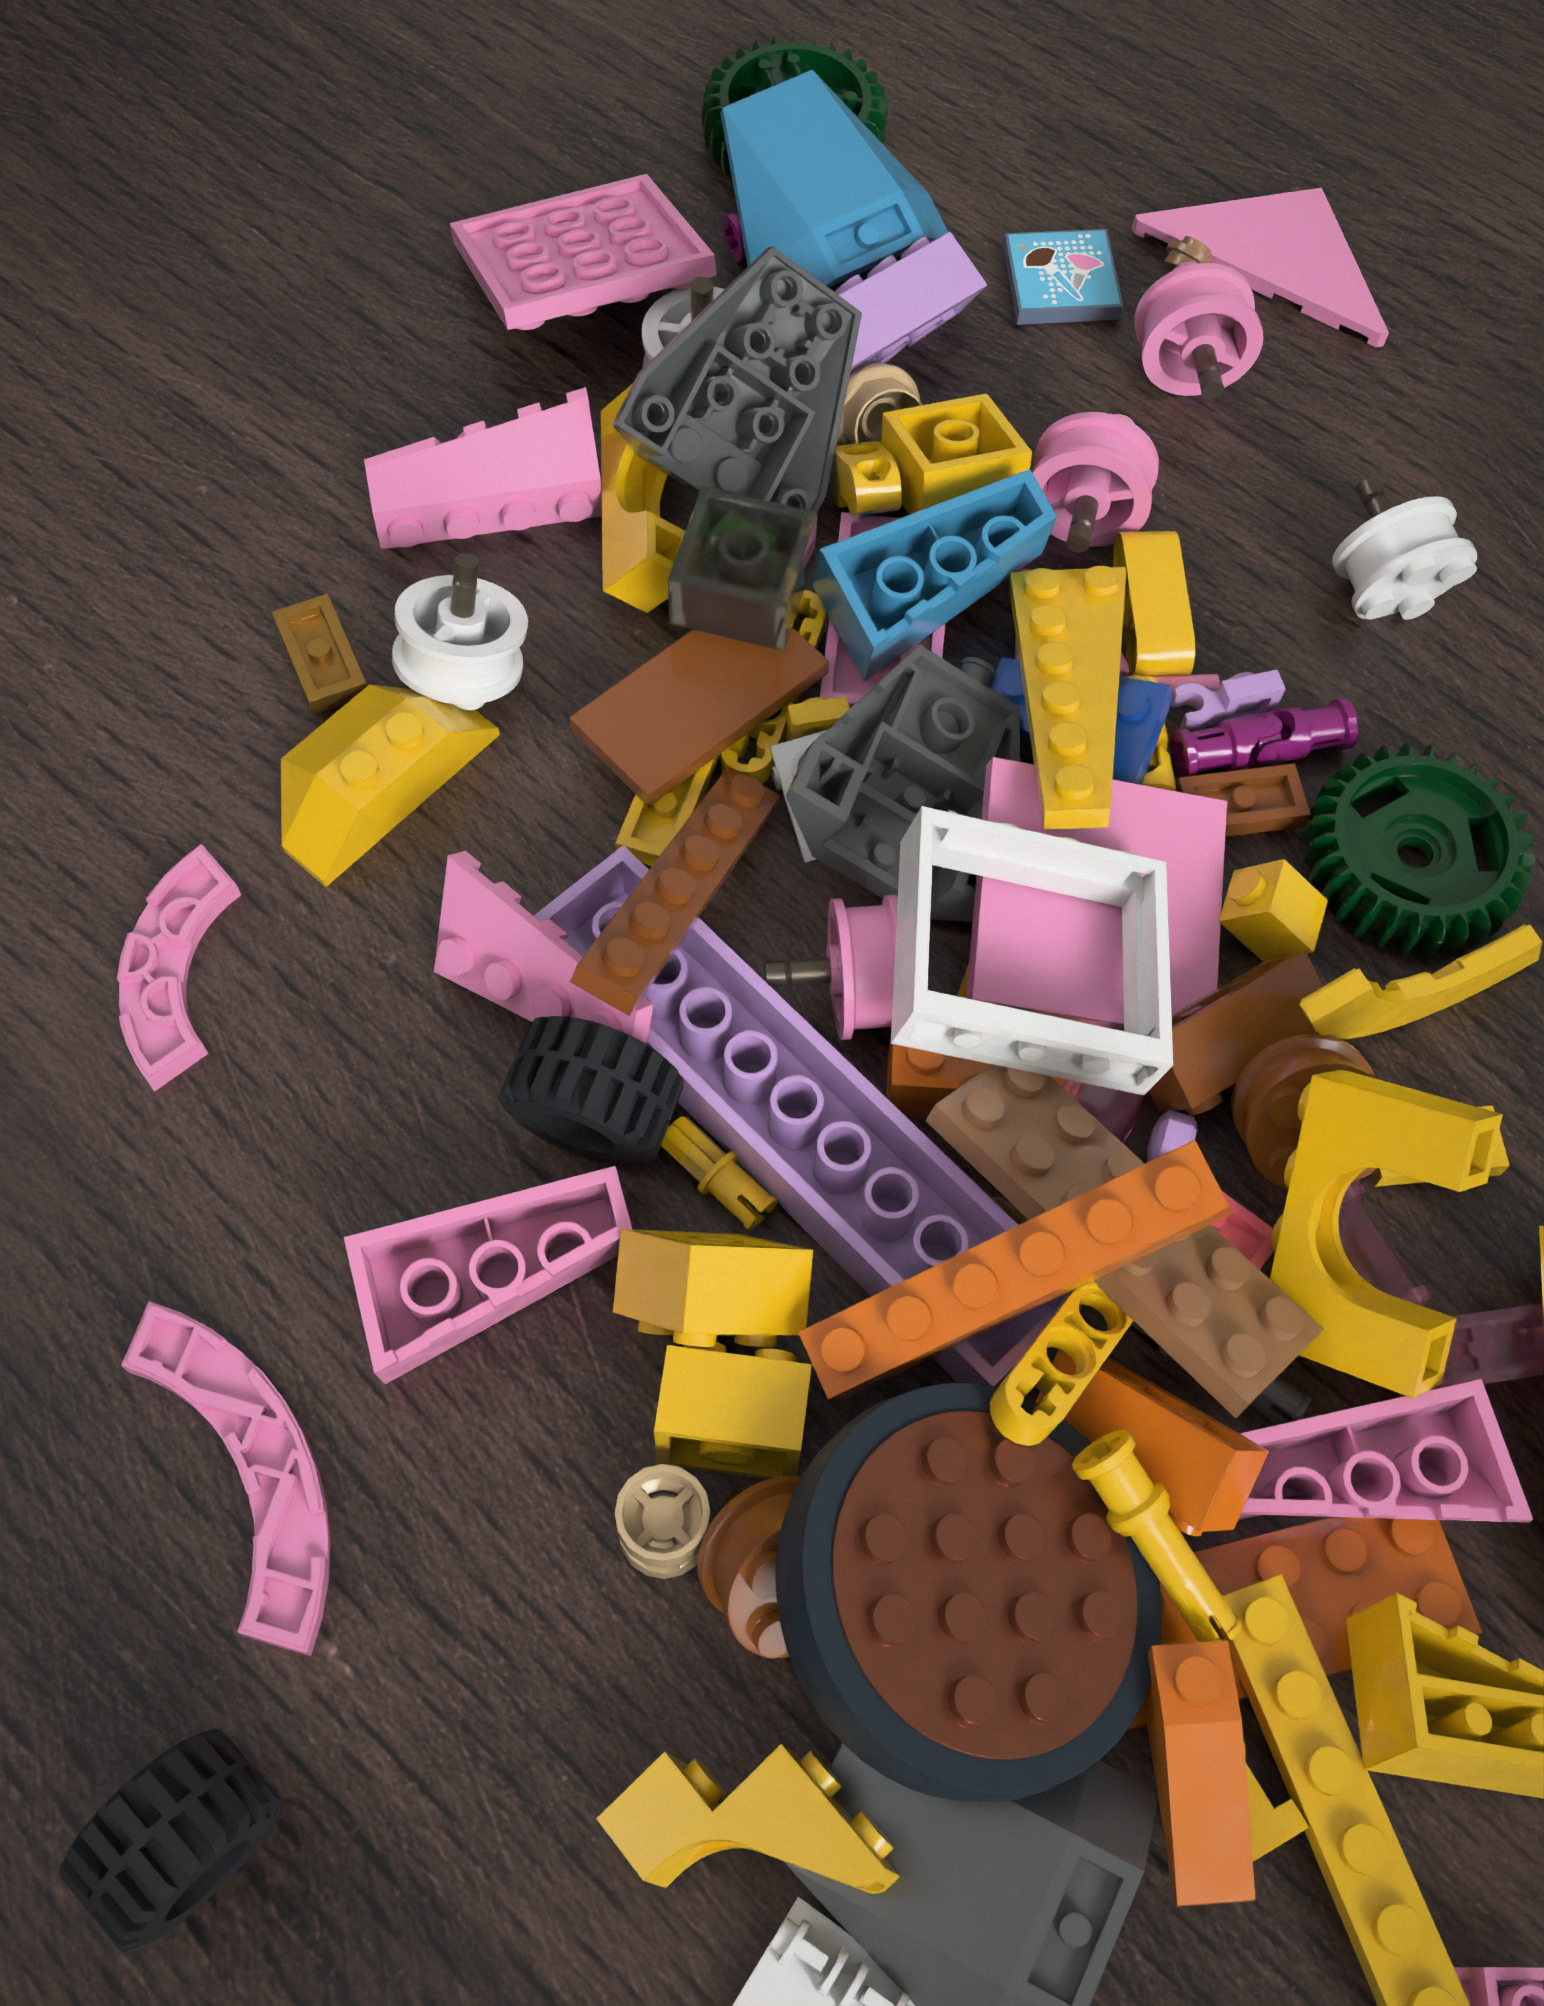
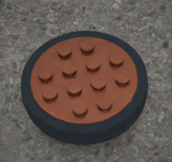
M972 1383L937 1384L918 1388L884 1400L863 1411L847 1423L818 1452L798 1482L784 1515L776 1559V1599L786 1649L796 1675L810 1702L825 1724L848 1749L883 1776L911 1790L955 1801L1001 1802L1022 1799L1057 1786L1084 1772L1117 1744L1132 1724L1151 1684L1148 1650L1151 1646L1160 1644L1162 1603L1159 1579L1140 1553L1131 1536L1124 1537L1111 1529L1106 1520L1109 1510L1088 1479H1079L1072 1469L1075 1457L1090 1445L1091 1441L1072 1424L1063 1419L1039 1444L1030 1446L1016 1444L1003 1436L995 1427L990 1415V1401L998 1388ZM1024 1397L1021 1407L1025 1412L1032 1415L1038 1403Z

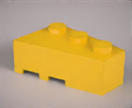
M1398 1592L1346 1619L1364 1770L1544 1799L1543 1670L1521 1658L1509 1662L1479 1646V1636L1459 1625L1447 1629L1416 1612L1417 1603Z

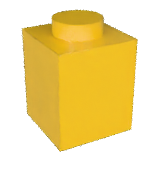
M1285 859L1234 870L1218 922L1262 961L1301 951L1312 953L1316 946L1328 900Z

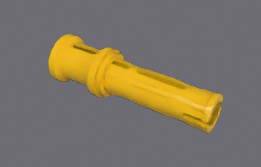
M1114 1431L1092 1442L1075 1457L1072 1469L1079 1479H1088L1109 1510L1106 1520L1111 1529L1124 1537L1131 1536L1140 1553L1148 1562L1195 1635L1197 1643L1222 1641L1209 1622L1210 1616H1212L1219 1628L1222 1627L1230 1640L1235 1638L1242 1627L1240 1619L1232 1612L1184 1539L1182 1533L1167 1513L1171 1506L1169 1493L1162 1483L1150 1480L1135 1457L1133 1449L1136 1444L1129 1431Z

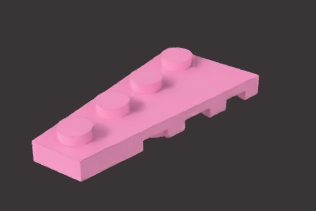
M467 851L448 855L434 966L435 973L529 1021H534L538 1017L550 1016L580 1018L612 1027L647 1044L654 1005L651 1001L643 996L631 1015L628 1016L570 983L576 966L583 956L569 945L565 939L567 933L550 919L539 921L519 904L522 896L502 881L494 884L480 873L481 863Z

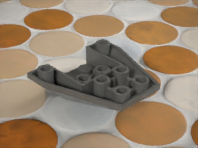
M768 247L639 371L612 425L638 456L716 507L727 512L733 505L749 516L761 518L767 522L773 530L779 533V538L794 545H800L827 494L862 312L775 247Z
M841 1743L830 1770L840 1781L842 1787L833 1796L852 1819L862 1810L886 1835L894 1849L885 1858L900 1877L886 1891L879 1894H870L787 1862L786 1865L904 1993L910 1996L909 1999L915 2006H1090L1145 1871L1158 1803L1157 1790L1099 1760L1081 1774L1044 1792L1022 1799L1001 1802L955 1801L911 1790L883 1776L864 1763Z

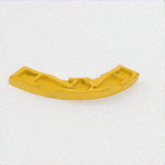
M1524 924L1501 938L1456 959L1433 974L1423 972L1393 980L1385 986V990H1382L1377 982L1367 980L1360 969L1356 970L1354 968L1301 999L1299 1005L1314 1030L1321 1036L1329 1035L1339 1039H1351L1384 1032L1452 1006L1539 960L1542 940L1530 924L1527 926Z

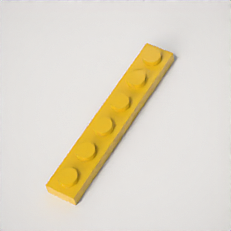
M1282 1574L1223 1595L1232 1612L1240 1619L1242 1627L1232 1640L1228 1638L1222 1627L1219 1629L1224 1641L1228 1640L1231 1658L1289 1796L1309 1825V1828L1304 1830L1377 2005L1470 2006L1368 1771L1363 1768L1361 1754Z

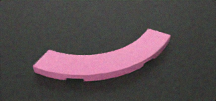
M149 1301L121 1366L129 1373L151 1380L174 1392L193 1406L214 1427L230 1452L238 1468L246 1493L249 1496L255 1536H253L252 1576L247 1603L238 1633L244 1637L311 1656L323 1618L329 1582L330 1532L327 1503L320 1472L307 1437L291 1408L264 1372L240 1350L206 1325L181 1312Z

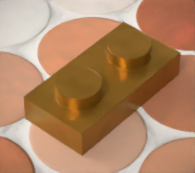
M328 593L272 612L276 627L313 715L347 704L367 687Z

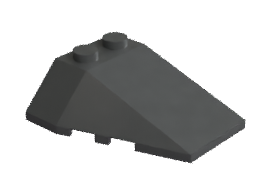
M919 645L806 749L788 789L786 798L812 857L881 898H884L885 895H897L898 897L900 842L921 806L946 812L951 810L959 815L981 819L986 764L993 757L1020 762L1019 706L922 645ZM932 865L930 919L973 922L977 875Z

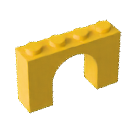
M1343 1069L1312 1075L1311 1082L1304 1088L1299 1100L1298 1118L1302 1122L1297 1149L1292 1152L1285 1167L1284 1183L1289 1189L1284 1213L1279 1217L1273 1228L1270 1242L1271 1249L1275 1252L1270 1280L1323 1328L1322 1332L1299 1354L1300 1356L1411 1398H1415L1442 1384L1456 1318L1384 1293L1364 1280L1348 1260L1339 1235L1340 1206L1350 1184L1367 1168L1393 1171L1458 1192L1486 1184L1503 1114Z

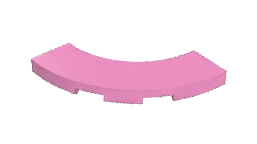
M202 844L173 866L146 898L148 905L139 917L133 932L127 933L120 956L117 974L121 1014L119 1021L126 1045L137 1067L154 1092L208 1054L193 1029L188 1012V971L193 954L207 928L228 905L241 896L236 883Z

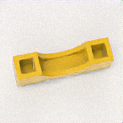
M630 385L601 410L603 591L649 613L692 581L691 534L660 518V499L668 475L638 456L612 425L632 387Z

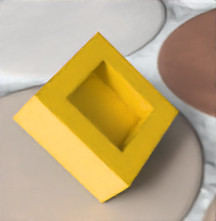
M847 696L830 699L814 697L798 704L788 705L786 741L828 730L850 709Z

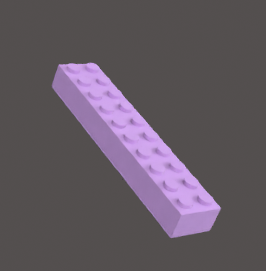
M623 845L537 912L534 917L539 921L546 919L553 921L567 933L565 939L569 945L584 956L649 869ZM700 918L697 919L644 995L654 1004L647 1045L665 1057L683 1077L684 1084L678 1103L728 1153L734 1151L738 1155L737 1162L770 1195L778 1199L777 1203L870 1296L876 1295L1018 1226L997 1203ZM1071 1292L933 1357V1359L957 1383L982 1384L998 1388Z

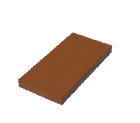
M748 589L569 717L570 729L649 807L826 676L829 671V660L756 593Z

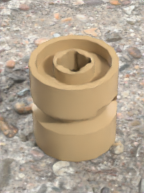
M666 1464L643 1468L630 1477L618 1494L614 1513L622 1552L630 1564L646 1576L667 1579L683 1575L697 1565L700 1545L710 1526L711 1511L707 1492L694 1475L677 1466Z

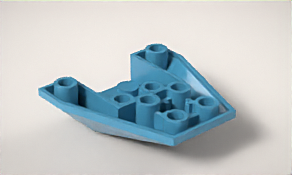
M813 70L722 108L720 114L747 266L755 261L768 247L773 246L830 288L875 267L891 255L894 258L902 255L912 244L925 236L931 243L948 233L929 193Z

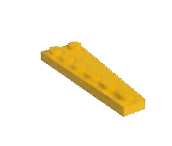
M1094 566L1088 569L1066 570L1038 568L1032 571L1010 572L1009 592L1043 830L1103 828L1109 826L1126 584L1125 567Z

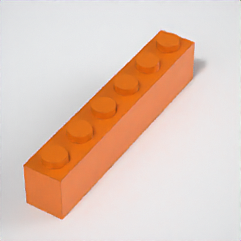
M1193 1140L798 1333L827 1398L847 1399L1231 1215L1230 1206L1197 1142Z

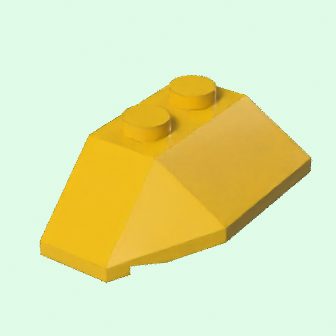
M369 684L281 758V831L284 852L323 886L327 887L500 735L499 728L476 710L460 709L453 704L430 699L412 689Z

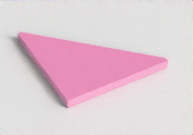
M1322 188L1135 215L1132 226L1135 235L1143 239L1145 236H1153L1166 243H1169L1172 239L1182 242L1185 236L1193 237L1212 251L1209 259L1213 263L1225 265L1238 271L1246 278L1252 290L1271 299L1275 293L1303 306L1301 313L1337 330L1340 324L1367 336V344L1376 348L1384 346L1389 332Z

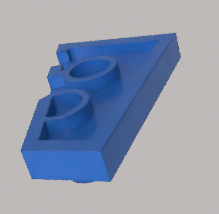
M1002 657L990 689L1019 706L1020 737L1031 743L1020 662L1017 659ZM1119 676L1113 780L1142 785L1173 700L1169 684Z

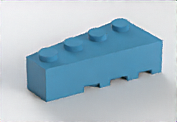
M1028 469L821 548L813 587L864 682L1008 579L1010 572L1019 571L1040 556L1044 551L1057 515L1031 470Z

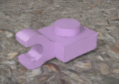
M1278 670L1258 674L1242 672L1230 677L1228 680L1222 681L1218 691H1210L1196 683L1181 684L1174 689L1171 706L1175 708L1189 705L1197 710L1186 713L1180 725V728H1187L1192 732L1205 729L1211 725L1218 727L1219 722L1223 719L1251 716L1276 710L1286 688Z

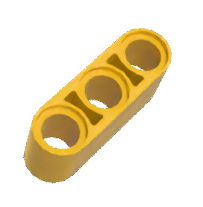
M1176 531L1118 532L1114 542L1113 567L1126 568L1122 638L1125 659L1129 664L1128 675H1191L1195 660V636L1178 533Z

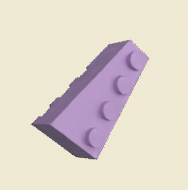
M951 232L931 243L926 236L919 239L900 256L901 260L897 261L891 255L881 261L867 274L868 279L863 281L859 275H855L835 291L836 294L862 312L850 374L867 364L888 362L906 345L910 347L959 314L987 286V283Z

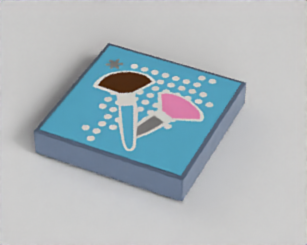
M1107 229L1005 233L1003 252L1017 325L1120 320L1123 302Z

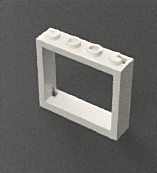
M921 806L900 842L891 1044L1145 1095L1173 1066L1166 862L1131 854V851H1116L1081 843L1070 837H1055L1020 829L1009 823H994L959 815L951 810L946 812ZM932 865L1122 907L1124 1031L928 990Z

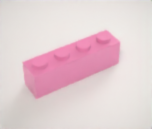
M586 387L566 393L567 403L546 410L542 409L540 403H535L517 409L518 419L491 428L487 427L484 420L463 427L464 432L451 441L441 443L436 438L431 437L364 459L372 513L381 550L395 547H412L417 544L455 538L466 539L481 534L524 530L534 526L567 521L579 522L587 518L601 517V479Z
M1482 1379L1430 1390L1415 1398L1403 1396L1240 1433L1269 1450V1453L1238 1520L1260 1515L1530 1522L1533 1520Z

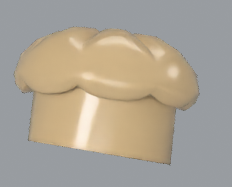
M885 363L867 364L852 372L849 377L836 445L878 440L881 442L883 412L923 405L912 377L903 369Z

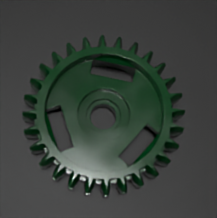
M793 36L791 43H780L774 37L771 45L765 47L758 41H755L752 46V52L738 48L735 59L724 58L721 69H714L710 82L705 84L702 105L705 147L710 149L712 161L721 163L723 174H731L720 114L722 108L810 70H813L883 144L885 142L888 116L884 86L877 82L876 72L867 71L865 60L860 59L852 62L851 51L847 49L839 54L835 52L833 42L824 48L816 45L814 37L809 44L797 43L795 36Z
M1409 743L1402 745L1396 756L1387 746L1383 745L1376 751L1373 758L1367 753L1361 752L1355 758L1352 765L1343 763L1336 771L1334 777L1328 778L1327 782L1323 784L1316 797L1317 800H1314L1310 808L1311 815L1301 842L1307 846L1303 853L1302 863L1313 866L1308 882L1311 885H1325L1326 887L1322 895L1328 900V903L1336 902L1340 907L1335 916V922H1340L1350 917L1358 923L1354 933L1355 938L1360 937L1369 930L1378 935V949L1383 948L1390 939L1398 941L1402 956L1408 955L1415 944H1420L1427 958L1435 955L1441 945L1449 955L1453 956L1460 951L1464 944L1475 948L1487 935L1493 936L1521 905L1524 898L1523 895L1529 889L1533 880L1529 872L1534 867L1537 859L1533 853L1528 852L1535 835L1520 831L1527 821L1528 814L1511 813L1509 811V808L1515 801V794L1499 796L1494 790L1499 782L1498 777L1486 782L1476 775L1479 768L1478 762L1471 765L1468 769L1455 764L1456 751L1450 753L1446 760L1435 758L1432 745L1426 747L1421 756L1414 754ZM1402 796L1364 818L1354 809L1356 806L1375 798ZM1471 833L1482 849L1487 871H1478ZM1401 846L1418 848L1425 854L1428 866L1413 868L1406 865L1399 858L1397 848ZM1383 887H1385V888H1387V889H1389V890H1391V891H1394V892H1396V893H1398V894H1400V895H1402V896H1404V897H1407V898H1409V899H1411V900H1413V901H1415V902L1408 901V900H1406V899H1403V898H1401V897H1398V896H1396V895L1390 893L1389 891H1387V890L1384 889Z

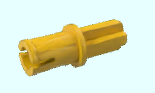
M681 1116L668 1126L661 1146L700 1182L697 1189L703 1195L710 1192L744 1224L743 1226L748 1231L756 1228L765 1217L747 1200L761 1213L764 1211L770 1213L776 1206L778 1199L770 1195L737 1164L738 1155L734 1151L726 1154L688 1117Z

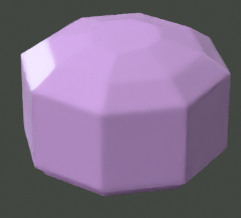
M1168 1110L1161 1115L1149 1137L1147 1162L1195 1140L1197 1132L1195 1117Z

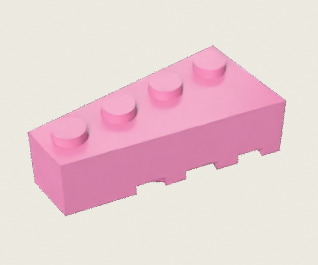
M616 1166L344 1237L374 1374L384 1384H387L617 1257L619 1253L621 1229H632Z

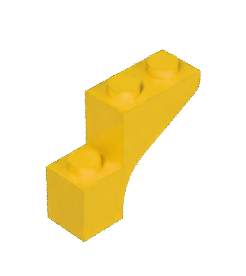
M782 1744L721 1804L718 1801L726 1792L716 1777L699 1759L694 1758L687 1764L673 1755L664 1752L596 1818L641 1879L667 1888L684 1870L700 1859L715 1852L735 1848L750 1849L870 1894H879L886 1891L900 1877L885 1858L894 1849V1846L865 1812L861 1810L852 1819L833 1795L842 1787V1784L826 1764L812 1750L801 1758L800 1755Z

